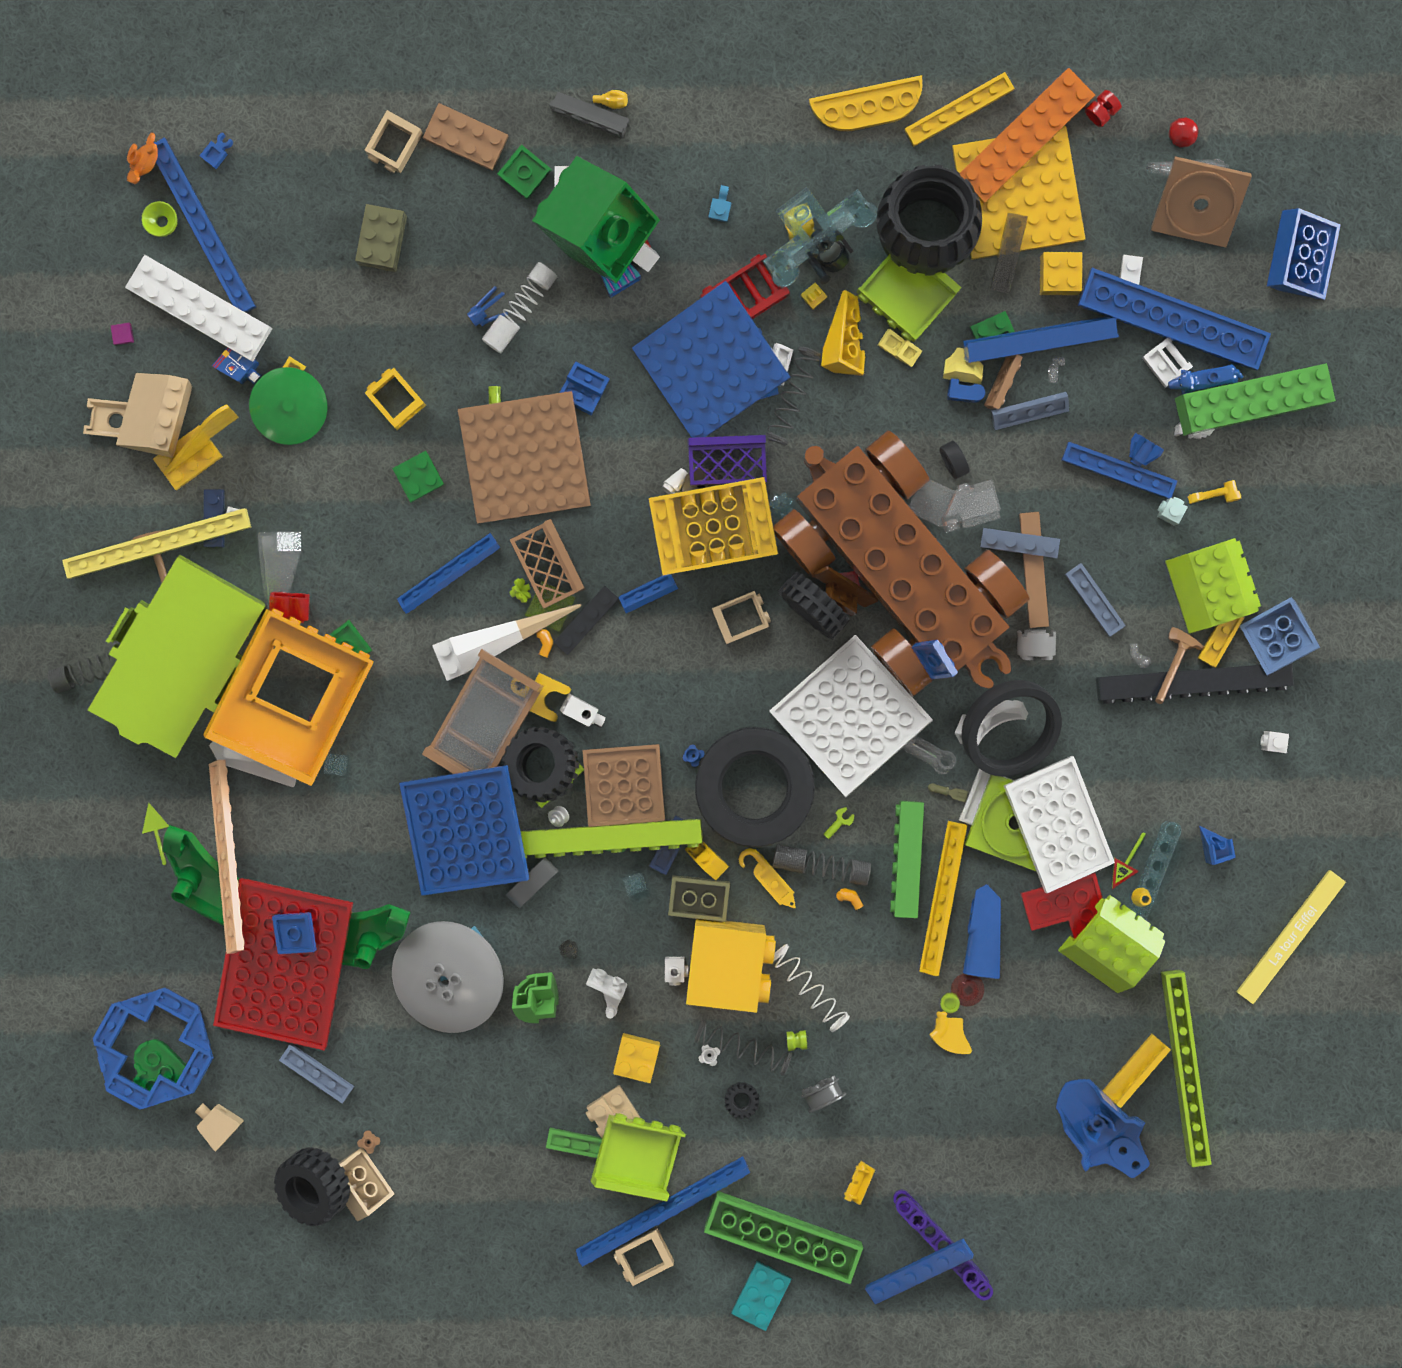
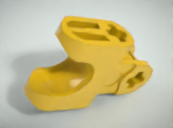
M538 673L535 681L544 687L530 711L556 722L558 716L554 711L548 709L545 704V698L550 692L556 691L561 694H569L572 689L544 674ZM513 678L511 681L512 691L525 698L531 688L526 686L525 689L521 688L518 690L516 682L519 681Z

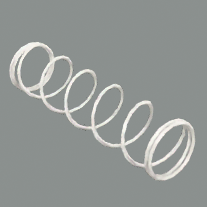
M785 944L774 954V961L782 955V957L775 965V968H778L791 960L798 959L799 961L793 972L788 977L787 981H791L794 978L809 972L810 977L804 985V987L799 992V995H802L815 987L822 986L821 993L819 994L815 1002L812 1004L811 1009L817 1007L818 1005L826 1001L834 1000L832 1008L830 1009V1011L825 1016L822 1022H826L839 1014L845 1013V1015L840 1017L830 1027L831 1032L838 1030L842 1025H844L847 1022L850 1016L847 1014V1012H840L827 1018L835 1006V998L826 999L815 1005V1003L818 1001L824 990V986L815 985L803 991L812 977V972L805 971L791 978V976L796 971L800 963V958H791L779 964L789 948L788 944Z

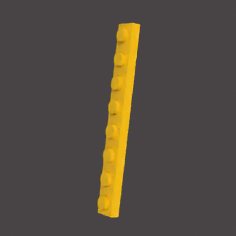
M948 821L919 970L933 976H939L967 830L966 824Z

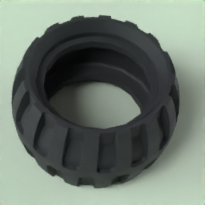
M920 165L912 171L907 170L899 175L883 194L877 212V232L886 254H890L891 260L899 267L906 268L910 273H922L925 276L935 275L938 272L945 273L952 270L955 265L961 264L976 246L982 228L981 203L972 184L967 179L964 180L956 170L943 168V165ZM919 200H933L945 204L956 215L960 227L956 233L944 240L935 242L919 240L910 235L902 226L899 214L908 205Z

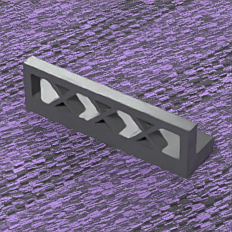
M557 92L555 100H551L550 103L552 112L623 138L629 123V118Z

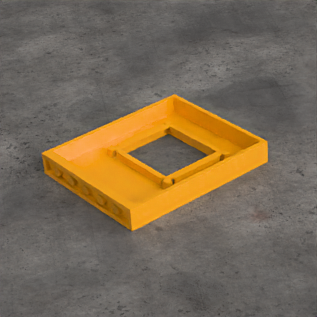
M273 608L272 611L266 609L203 735L211 741L312 786L374 661L369 659V654L361 650L359 653L352 651L353 646L343 642L340 645L335 642L336 638L325 634L324 637L317 634L319 630L308 625L305 628L300 625L301 621L290 617L289 620L282 617L284 613ZM280 649L334 674L310 722L256 697Z

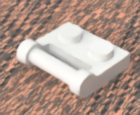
M1169 338L1142 357L1165 388L1168 386L1169 381L1181 375V370L1188 371L1193 367L1190 362L1187 363L1173 345V340ZM1164 347L1167 348L1170 354L1180 365V370H1178L1175 367V365L1171 362L1168 356L1164 353V351L1162 350Z

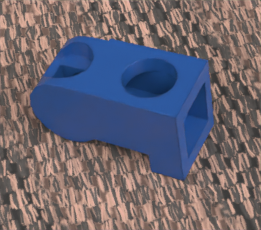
M953 378L949 381L947 400L976 403L985 395V389L980 384L972 386L959 385V379Z

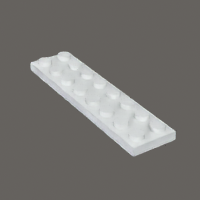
M146 255L143 256L125 287L252 362L272 330L270 326Z

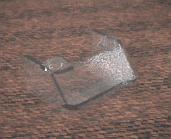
M993 479L971 486L968 483L957 486L958 490L954 491L941 521L944 532L950 533L1001 519L999 513L1001 508Z

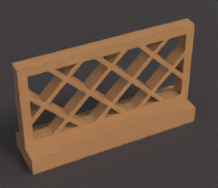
M551 519L510 539L543 609L585 590ZM541 529L546 534L543 543L533 540L535 532ZM522 538L529 540L527 550L518 549L515 542ZM532 542L542 545L539 556L529 553ZM545 546L553 549L554 555L552 560L541 557ZM520 552L525 553L524 559ZM527 555L538 558L535 569L526 565ZM540 559L551 562L547 573L537 570ZM553 563L562 567L563 571L560 577L550 574ZM536 572L546 575L543 586L535 583L534 576ZM564 573H565V575H566V577H567L568 580L563 579ZM549 576L559 579L556 590L545 587ZM561 581L570 583L572 591L566 594L559 592ZM537 586L542 588L541 593L539 592ZM544 589L555 592L553 600L547 603L542 598Z

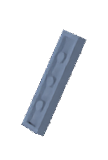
M1063 392L991 411L993 427L995 430L1068 412L1069 400L1067 393Z
M983 528L980 547L1058 558L1060 539Z
M1082 563L1064 574L1108 637L1126 626Z
M292 1043L279 1059L283 1064L341 1103L345 1101L354 1088L352 1084Z

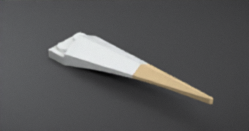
M581 604L459 635L432 645L446 680L449 681L474 669L480 658L478 654L481 649L496 656L580 608Z

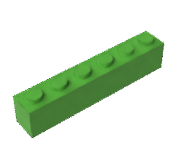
M899 801V805L895 807V816H898V824L894 826V835H897V843L893 844V854L896 855V862L892 863V874H895V881L891 882V893H894V901H890V912H893L894 917L918 918L924 802Z

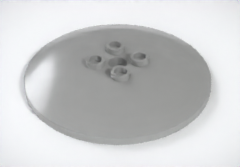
M446 921L425 924L412 931L401 942L394 956L392 980L396 995L405 1010L415 1020L428 1028L447 1033L471 1030L484 1023L495 1011L501 1000L504 978L499 958L491 945L479 933L467 926ZM441 976H444L448 979V985H445L441 982Z

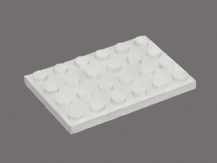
M1074 756L1065 758L1004 785L1005 792L1045 893L1054 891L1115 863Z

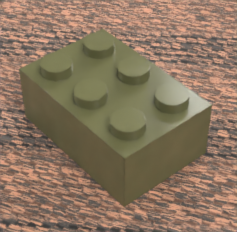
M366 204L355 259L358 265L397 272L407 219L404 211Z
M673 875L668 915L726 922L730 881Z

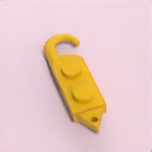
M752 848L742 851L739 856L741 867H745L744 857L752 855L758 862L754 868V876L779 905L783 904L796 908L793 896L795 892L760 852Z

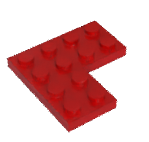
M1095 872L1049 893H1045L1043 887L1020 893L1031 931L1068 921L1074 939L1077 938L1098 913L1095 905L1102 898Z

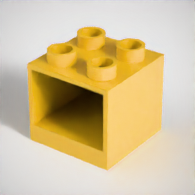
M696 919L686 1004L757 1013L758 1002L769 1003L770 974H762L763 963L773 964L776 943L774 936L766 935L764 925Z

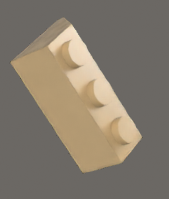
M363 1147L338 1163L341 1167L343 1166L345 1169L344 1173L349 1179L350 1196L346 1206L357 1221L369 1216L394 1195V1192Z

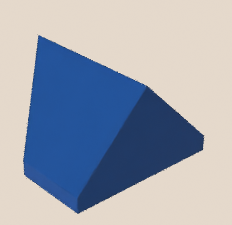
M1199 826L1206 863L1216 865L1235 858L1232 839H1226Z

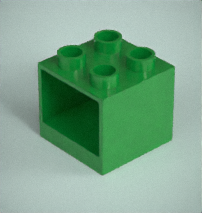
M576 156L570 166L561 172L559 182L548 198L539 204L537 213L532 221L568 257L617 284L660 219L627 182Z

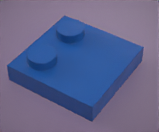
M938 640L917 642L911 647L931 679L953 677L958 673L954 662L948 657L944 646Z
M311 912L272 916L278 954L307 953L317 950Z

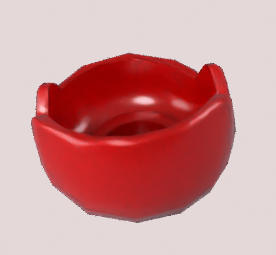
M1187 117L1178 118L1171 123L1169 138L1174 145L1183 148L1195 143L1198 137V127L1192 119Z

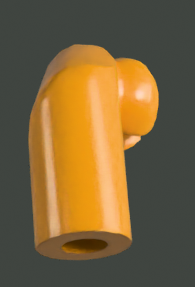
M541 629L536 633L537 638H540L542 643L539 655L548 658L554 641L548 630Z
M843 888L836 893L839 901H851L855 910L864 906L854 890Z

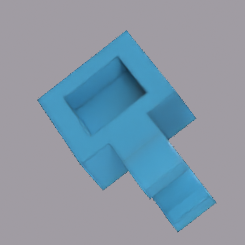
M721 185L719 198L712 199L709 218L724 222L728 221L731 202L726 201L729 187Z

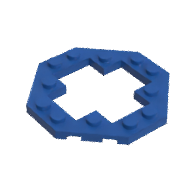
M161 988L131 999L113 1003L93 1037L100 1069L105 1080L106 1091L140 1110L195 1093L213 1060L200 1006L168 988ZM158 1006L188 1023L179 1041L195 1050L177 1083L163 1075H159L149 1091L118 1074L128 1056L111 1047L130 1014L147 1022L155 1007Z

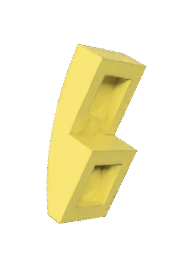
M891 329L886 331L878 343L879 347L910 367L914 365L922 353V350L910 341L904 340Z

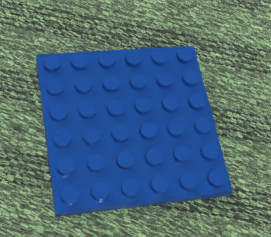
M727 281L720 284L632 347L692 438L707 437L791 378Z
M508 765L399 783L421 895L521 882L530 879Z

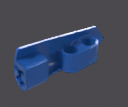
M987 884L976 890L975 898L972 900L968 924L969 937L963 973L999 979L1001 899Z

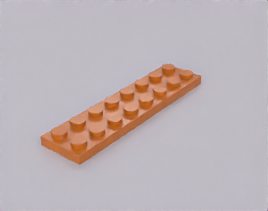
M1068 68L960 172V176L972 184L979 200L984 204L1095 97V94Z

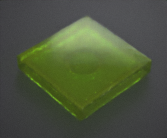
M546 583L545 587L556 590L555 587ZM544 589L542 595L544 602L547 603L553 600L555 592ZM535 593L525 616L532 617L570 607L573 605L576 597L571 595L543 609ZM568 614L548 625V627L560 632Z

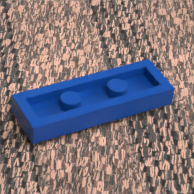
M671 574L663 575L619 596V600L625 612L628 613L678 588Z

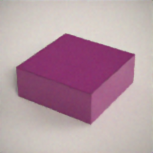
M131 323L111 325L112 339L115 346L134 343Z

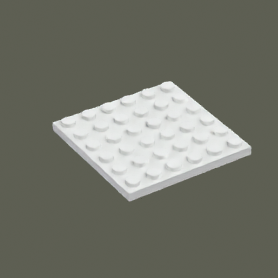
M856 635L770 710V713L845 797L852 793L933 721Z

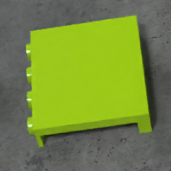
M889 254L866 282L858 288L857 293L859 294L858 298L866 304L868 302L873 306L872 310L878 316L883 315L888 319L886 321L888 325L893 329L897 327L902 332L901 336L904 339L915 342L962 287L946 273L938 272L931 276H925L922 273H910L906 268L896 265L891 260Z
M616 1113V1115L609 1114L591 1183L596 1188L668 1201L669 1193L666 1191L680 1139L685 1137L686 1134L681 1130V1127L670 1124L667 1127L658 1121L648 1123L639 1117L629 1119L626 1115Z

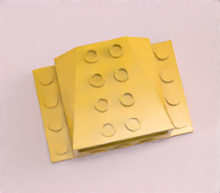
M764 477L649 498L662 575L778 554Z

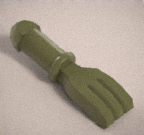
M935 783L928 785V789L931 792L940 793L944 796L948 794L952 799L962 802L967 800L969 791L957 788L949 789V787L939 786Z

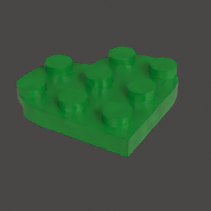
M158 1039L147 1040L139 1045L134 1052V1067L138 1074L133 1081L149 1091L159 1075H163L177 1083L186 1064L163 1041Z

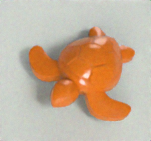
M154 133L149 134L146 144L138 150L136 144H132L129 149L127 161L131 169L127 175V181L132 184L138 183L140 177L149 173L156 163L158 148L154 143Z

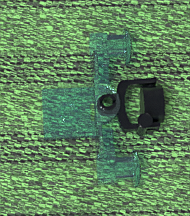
M808 187L801 190L775 210L794 238L763 260L773 274L774 283L780 287L793 284L799 275L798 266L809 257L808 262L821 279L820 283H828L831 277L825 273L824 269L831 273L842 270L849 261L848 251L850 254L853 252L841 233L852 225L858 228L871 225L877 217L878 211L873 203L867 202L857 189L826 213ZM815 217L822 229L815 230L811 234L810 239L802 226Z

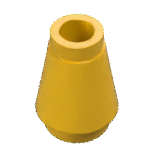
M1145 888L1135 889L1131 896L1132 902L1138 907L1149 905L1152 900L1149 891Z

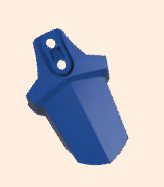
M1078 1079L1064 1084L1057 1100L1056 1109L1061 1116L1065 1133L1082 1154L1081 1164L1085 1172L1089 1170V1167L1106 1163L1122 1171L1130 1178H1135L1149 1167L1150 1162L1139 1138L1145 1125L1144 1121L1136 1116L1129 1117L1090 1079ZM1120 1147H1126V1153L1120 1151ZM1134 1161L1139 1162L1137 1166L1132 1165Z

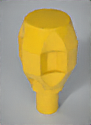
M611 90L602 95H593V103H602V105L612 109H621L627 106V94L620 90Z

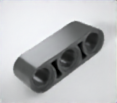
M545 857L529 872L530 879L517 883L506 896L519 909L559 870Z

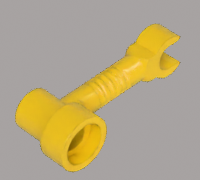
M1235 480L1223 483L1224 487L1194 493L1188 496L1189 504L1222 495L1225 496L1226 503L1242 498L1240 491H1237Z

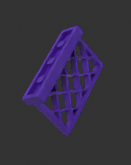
M765 435L688 438L690 486L720 485L755 479L749 474L755 466L762 471V477H764L765 483H767ZM737 449L744 454L738 462L729 455L733 450ZM752 449H761V457L757 462L748 455ZM714 450H720L725 455L719 463L710 456ZM693 451H701L706 457L700 463H697L693 459ZM726 457L735 464L729 472L720 465ZM745 457L754 463L748 471L739 464ZM707 458L716 465L710 473L701 466ZM717 467L726 474L722 480H716L711 475ZM736 467L745 473L741 479H735L730 474ZM698 468L707 475L702 481H694V472Z

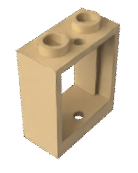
M387 110L365 148V152L368 155V159L376 164L381 162L385 164L384 168L388 171L401 173L423 132L417 126ZM388 124L411 135L397 162L374 150Z
M755 591L712 608L726 644L769 627L768 623L771 620L767 611L763 612L761 605L764 603L760 593L756 595ZM752 598L762 625L732 637L721 610Z
M657 1226L615 1249L616 1254H614V1258L618 1265H622L624 1278L627 1282L630 1281L632 1286L674 1265V1259ZM652 1239L663 1262L635 1276L623 1253Z

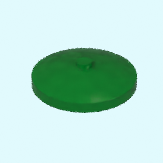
M283 367L269 371L257 381L250 395L249 410L254 425L266 438L276 443L293 445L307 441L321 429L327 415V399L323 388L312 375L297 368Z

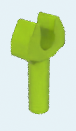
M846 807L836 811L837 820L824 833L828 839L842 825L847 824L850 826L853 823L854 814L850 815L848 819L842 818V814L847 810Z

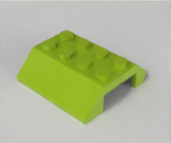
M1235 538L1165 561L1188 633L1214 627L1259 611L1258 607L1261 604L1257 593L1253 594V591L1256 589L1251 575L1247 576V572L1250 571L1246 559L1241 557V554L1244 552L1240 541L1236 542Z
M1109 895L1106 899L1101 898L1095 905L1098 913L1077 938L1074 939L1072 936H1069L1058 951L1112 990L1120 993L1136 986L1159 959L1165 941L1162 939L1163 932L1154 926L1150 928L1151 924L1139 915L1135 917L1136 913L1125 905L1120 907L1121 902Z

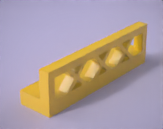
M1151 1034L1102 1091L1121 1108L1171 1049Z

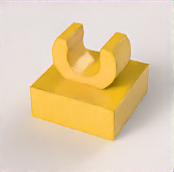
M816 282L800 295L812 310L827 299V295Z

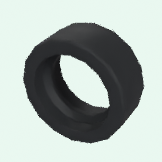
M951 441L939 448L943 462L954 479H958L970 472L967 460L955 441Z

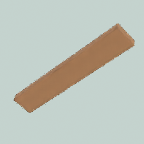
M1039 512L1020 513L1021 533L1041 536ZM1023 554L1025 589L1030 598L1027 602L1029 628L1048 627L1043 556Z

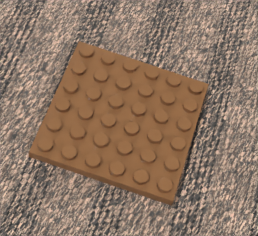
M572 391L458 409L477 524L591 506Z

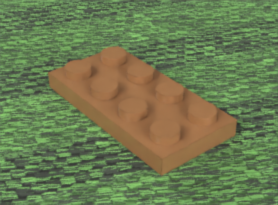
M438 103L423 139L493 171L509 136Z

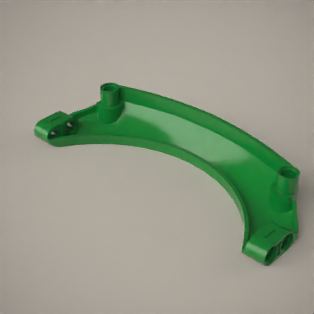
M169 825L164 836L162 852L166 854L175 876L178 877L177 884L171 894L172 899L224 926L218 862L207 852L193 833ZM387 904L369 911L351 913L342 965L362 969L370 968L377 949L382 950L402 939L411 912Z

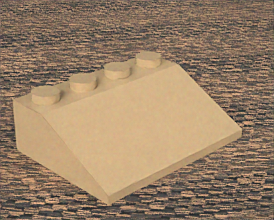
M136 373L116 445L173 458L192 391L190 381L172 375Z

